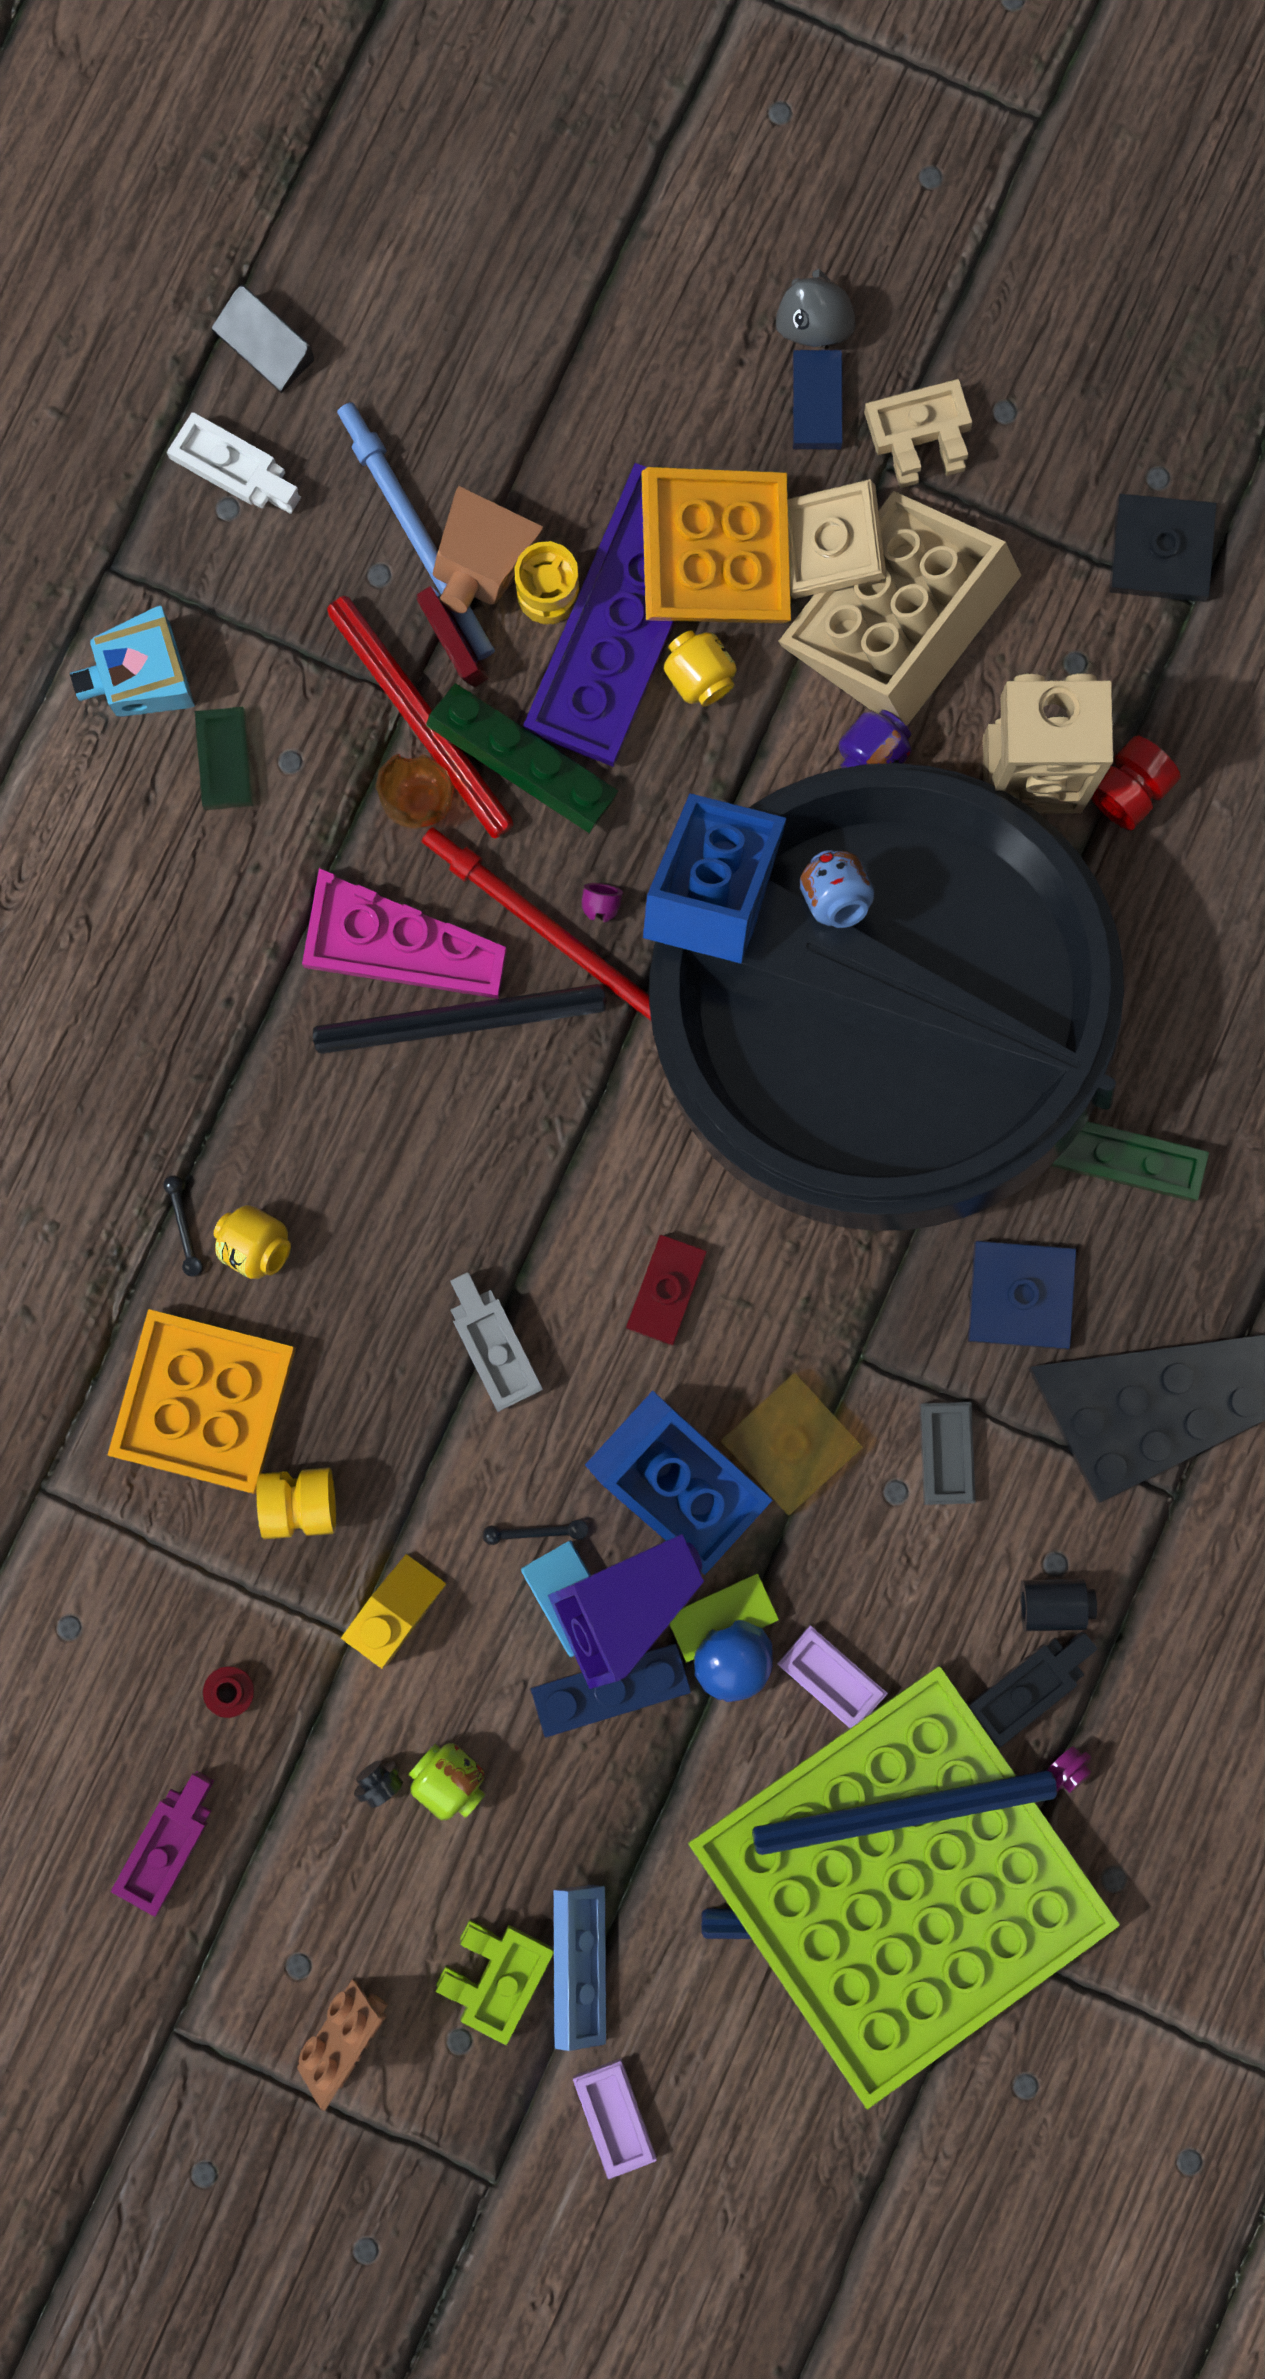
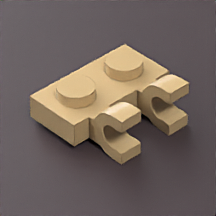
M959 379L865 403L864 413L877 455L892 452L895 473L900 488L919 484L917 472L921 471V464L914 446L934 440L939 441L940 454L946 476L965 471L964 460L968 459V452L961 433L971 431L972 420Z

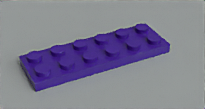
M637 463L632 468L523 724V728L539 738L612 767L616 764L675 624V621L646 620L641 471L647 467Z

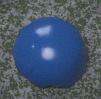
M736 1620L732 1626L723 1630L716 1631L712 1629L695 1652V1677L704 1691L718 1700L734 1702L748 1699L758 1694L765 1687L772 1672V1642L762 1628L743 1620Z

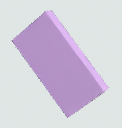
M810 1625L777 1662L783 1670L849 1728L868 1716L888 1694Z
M622 2058L574 2075L573 2081L607 2178L611 2179L656 2162L657 2157Z

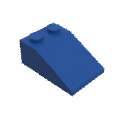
M689 793L647 894L643 938L741 964L755 929L786 825V818Z
M653 1390L585 1464L608 1491L664 1540L667 1541L683 1534L686 1543L690 1542L696 1548L702 1562L701 1572L704 1575L773 1501Z

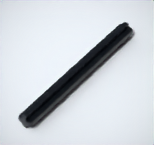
M594 984L319 1025L313 1028V1042L317 1053L325 1054L600 1013L606 1010L605 992L602 985Z

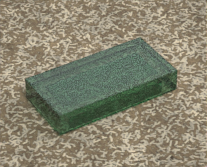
M244 707L195 711L203 809L215 810L253 806L247 722Z

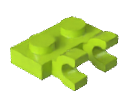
M469 1919L460 1936V1945L490 1959L478 1984L473 1983L461 1973L445 1965L436 1983V1992L466 2006L460 2017L462 2023L507 2045L554 1954V1948L509 1924L502 1938H500L487 1928Z

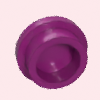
M1072 1746L1047 1769V1771L1052 1772L1054 1775L1057 1792L1064 1787L1069 1793H1072L1091 1775L1092 1772L1086 1765L1092 1757L1087 1752L1081 1754Z

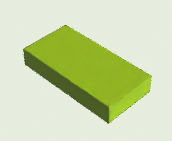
M757 1573L684 1606L669 1625L686 1662L694 1659L696 1650L712 1629L719 1631L729 1628L736 1620H743L763 1628L779 1619Z

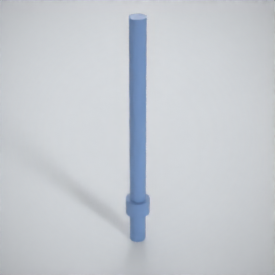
M353 402L343 405L338 409L337 413L354 441L352 449L361 465H367L442 595L447 584L432 575L438 550L384 457L386 449L376 432H370ZM469 606L465 613H456L450 610L477 659L483 660L492 655L495 650L471 607Z

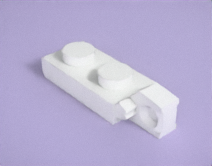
M194 412L190 414L167 451L169 458L250 505L254 504L263 509L267 501H269L271 504L292 514L301 499L297 492L298 488L282 479L285 471L276 464L274 457Z

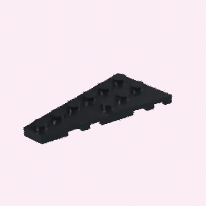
M1265 1335L1028 1368L1096 1503L1107 1500L1265 1421Z

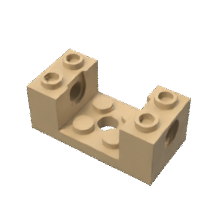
M1039 674L1016 676L1014 681L1006 682L1000 696L1001 718L997 719L995 724H988L983 735V781L995 786V791L1003 790L1013 795L1038 813H1082L1113 763L1111 681H1097V677L1092 674L1070 675L1065 678V681H1045V677ZM1050 704L1059 705L1064 708L1068 717L1047 718L1043 707Z

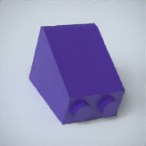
M683 1534L655 1545L548 1595L589 1689L625 1678L704 1582L699 1572L702 1570L701 1558L696 1548L690 1542L686 1543Z

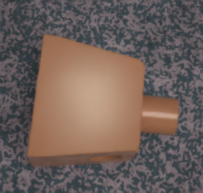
M458 486L432 574L436 579L447 584L440 597L441 603L456 613H465L474 597L487 604H496L515 580L514 567L519 555L527 547L539 542L543 526Z

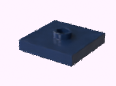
M976 1241L973 1253L968 1342L1070 1349L1076 1249Z

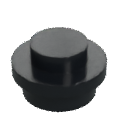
M378 1760L371 1763L357 1776L356 1781L359 1785L354 1791V1796L359 1802L366 1801L371 1808L382 1805L394 1796L403 1784L402 1779L398 1775L399 1767L394 1761L382 1764Z

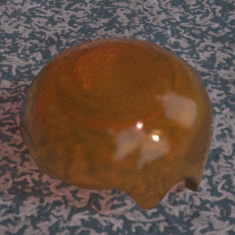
M396 754L378 771L376 791L384 813L395 824L413 829L434 826L444 819L452 809L454 786L445 768L435 761H431L427 755L423 754L418 758H404L400 754Z

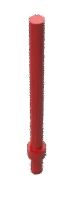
M431 827L426 832L421 842L449 863V870L464 882L472 881L651 1021L649 994L481 864L483 859L468 847L461 849L434 827Z

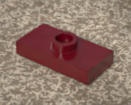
M660 1234L629 1317L626 1330L673 1346L707 1251Z

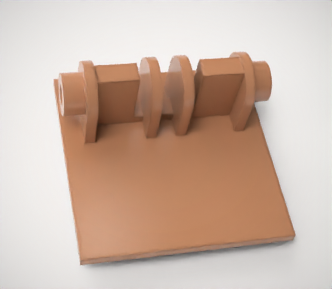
M354 1979L351 1980L344 1992L341 1991L334 1997L328 2008L327 2020L317 2036L311 2037L305 2043L299 2056L297 2069L318 2106L323 2111L326 2110L338 2089L343 2088L356 2066L354 2063L359 2062L362 2057L361 2052L370 2044L369 2039H373L387 2017L384 2010L388 2004L375 1994L371 1993L367 1997Z

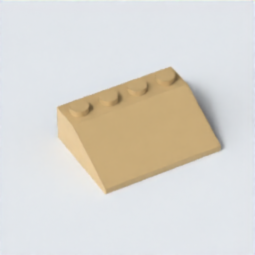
M893 491L878 511L887 578L814 594L780 638L779 643L787 651L870 710L878 714L881 710L889 711L908 726L1022 575L1005 541Z

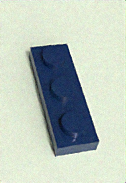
M676 1643L646 1652L630 1673L617 1682L589 1689L583 1673L580 1672L530 1688L545 1738L691 1693Z

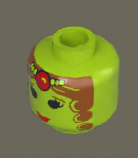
M434 1743L408 1774L414 1779L410 1787L413 1797L440 1820L451 1819L457 1812L466 1818L486 1795L479 1789L484 1780V1769L454 1743L445 1744L441 1748Z

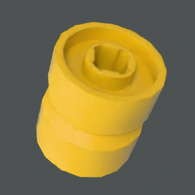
M551 541L537 542L527 547L519 555L514 567L518 603L523 613L532 621L541 624H557L570 616L579 595L577 562L568 549Z
M330 1468L302 1470L298 1478L295 1479L287 1471L258 1474L256 1492L257 1512L263 1540L292 1537L295 1529L299 1528L302 1529L306 1536L335 1534L336 1499L333 1475Z

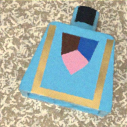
M162 606L154 607L93 637L90 640L96 665L70 673L72 685L79 701L105 694L108 704L116 716L124 717L186 709L195 706L171 624Z

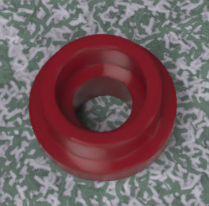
M225 1666L216 1669L207 1677L203 1686V1699L207 1708L219 1717L232 1718L241 1715L250 1707L254 1699L253 1681L244 1670L238 1667ZM223 1683H231L237 1690L236 1698L232 1702L222 1700L219 1695V1689Z

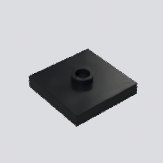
M1119 494L1116 503L1109 593L1206 602L1210 590L1216 503Z

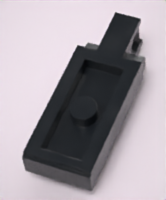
M1083 1631L1063 1646L1056 1638H1053L1046 1645L1043 1643L969 1702L967 1706L996 1748L999 1749L1078 1686L1076 1682L1085 1675L1078 1665L1098 1650V1648Z

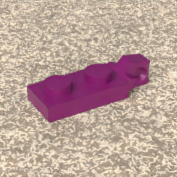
M196 1771L195 1774L191 1775L182 1793L170 1789L166 1798H163L158 1803L111 1889V1893L154 1917L159 1914L208 1824L206 1821L211 1810L202 1806V1803L215 1780Z

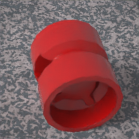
M1134 736L1115 756L1116 767L1111 766L1091 797L1092 802L1105 816L1126 830H1134L1153 809L1151 799L1162 800L1181 779L1180 771L1170 757L1157 745L1141 736Z

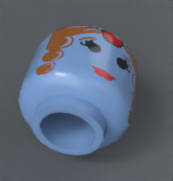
M828 850L817 854L806 866L800 877V889L812 915L818 922L828 926L846 928L860 922L866 916L874 900V888L862 862L855 854L848 851Z

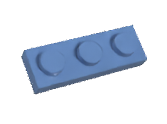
M585 1885L554 1889L555 2049L572 2051L606 2044L605 1886Z

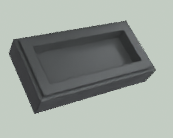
M971 1402L919 1404L923 1505L976 1503Z

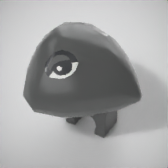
M820 269L812 272L813 278H797L792 280V285L786 290L776 315V330L790 341L811 347H823L846 341L856 328L854 308L846 291L831 282Z

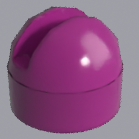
M585 884L581 900L584 914L593 921L596 913L603 914V922H608L619 911L623 891L608 884Z

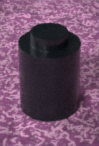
M1084 1579L1022 1580L1020 1587V1609L1024 1632L1087 1630L1088 1620L1096 1619L1097 1617L1095 1589H1087Z

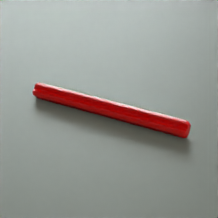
M341 596L333 601L327 608L329 617L492 838H498L507 833L513 827L511 816L463 751L426 726L432 709L348 596Z

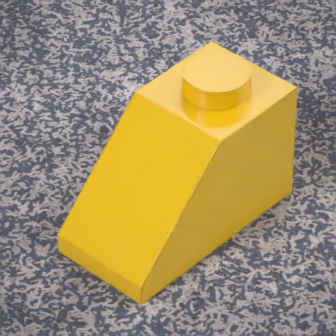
M405 1554L369 1598L341 1639L383 1669L393 1659L447 1583L408 1554Z

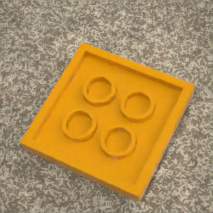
M647 467L641 471L646 620L786 623L790 621L787 473Z
M148 1309L107 1456L256 1494L257 1477L263 1471L296 1348Z

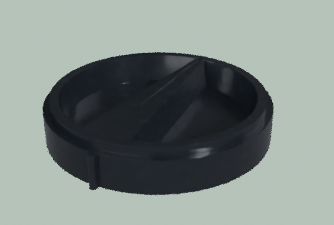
M888 763L839 768L810 776L785 786L749 807L750 809L785 817L786 825L755 929L742 963L655 941L649 982V1007L652 1031L662 1068L680 1111L693 1133L712 1157L734 1178L759 1196L785 1210L811 1220L844 1228L894 1231L937 1226L968 1217L996 1205L1032 1182L1066 1151L1083 1129L1096 1106L1104 1110L1112 1107L1116 1082L1109 1075L1118 1044L1121 1025L1124 977L1119 937L1110 907L1096 878L1081 855L1062 833L1037 811L1003 790L995 791V786L958 772L931 766ZM823 851H848L855 854L862 862L873 885L874 900L866 916L852 926L836 928L818 922L812 915L800 889V877L804 869L817 854Z

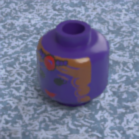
M881 710L879 714L876 712H864L839 741V751L845 759L841 764V768L865 764H903L911 754V745L908 740L911 737L910 730L889 711Z

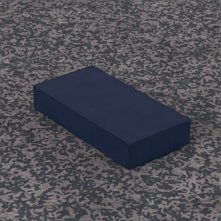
M793 350V449H841L842 350Z

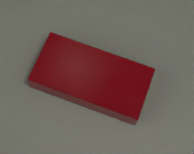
M432 586L416 594L418 597L416 600L461 679L474 688L488 680L489 678L452 613L441 603V595Z

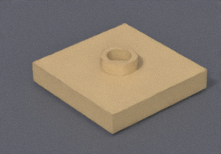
M871 479L787 499L790 596L793 599L887 578L876 487Z

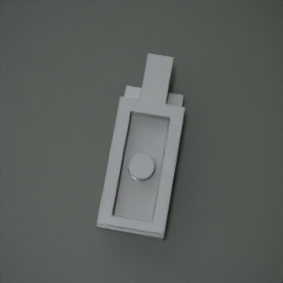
M468 1272L452 1279L450 1282L461 1302V1305L451 1309L455 1318L453 1323L497 1412L542 1391L543 1388L499 1299H495L491 1290L480 1295Z

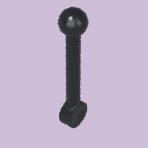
M172 1175L165 1179L163 1187L171 1195L186 1258L182 1264V1269L186 1275L197 1277L203 1271V1263L195 1257L180 1194L183 1182L178 1176Z
M574 1520L566 1526L500 1530L495 1525H490L484 1529L482 1537L488 1545H496L501 1540L568 1535L575 1540H580L586 1537L588 1527L582 1520Z

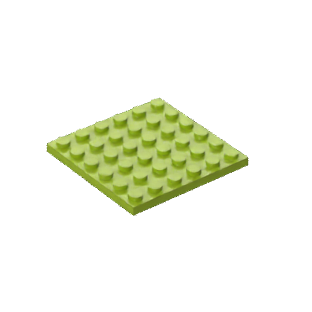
M940 1666L932 1669L687 1843L867 2110L1120 1926L1035 1803L760 1855L756 1852L752 1836L753 1828L756 1826L1016 1777Z

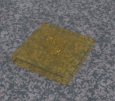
M795 1373L720 1441L788 1516L863 1448Z

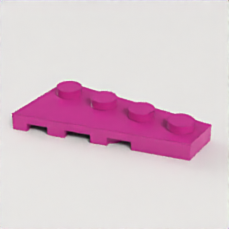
M319 868L302 961L304 968L499 999L507 953L506 947L448 922L443 923L423 914L422 911L391 901L378 895L377 892L360 885L351 884Z

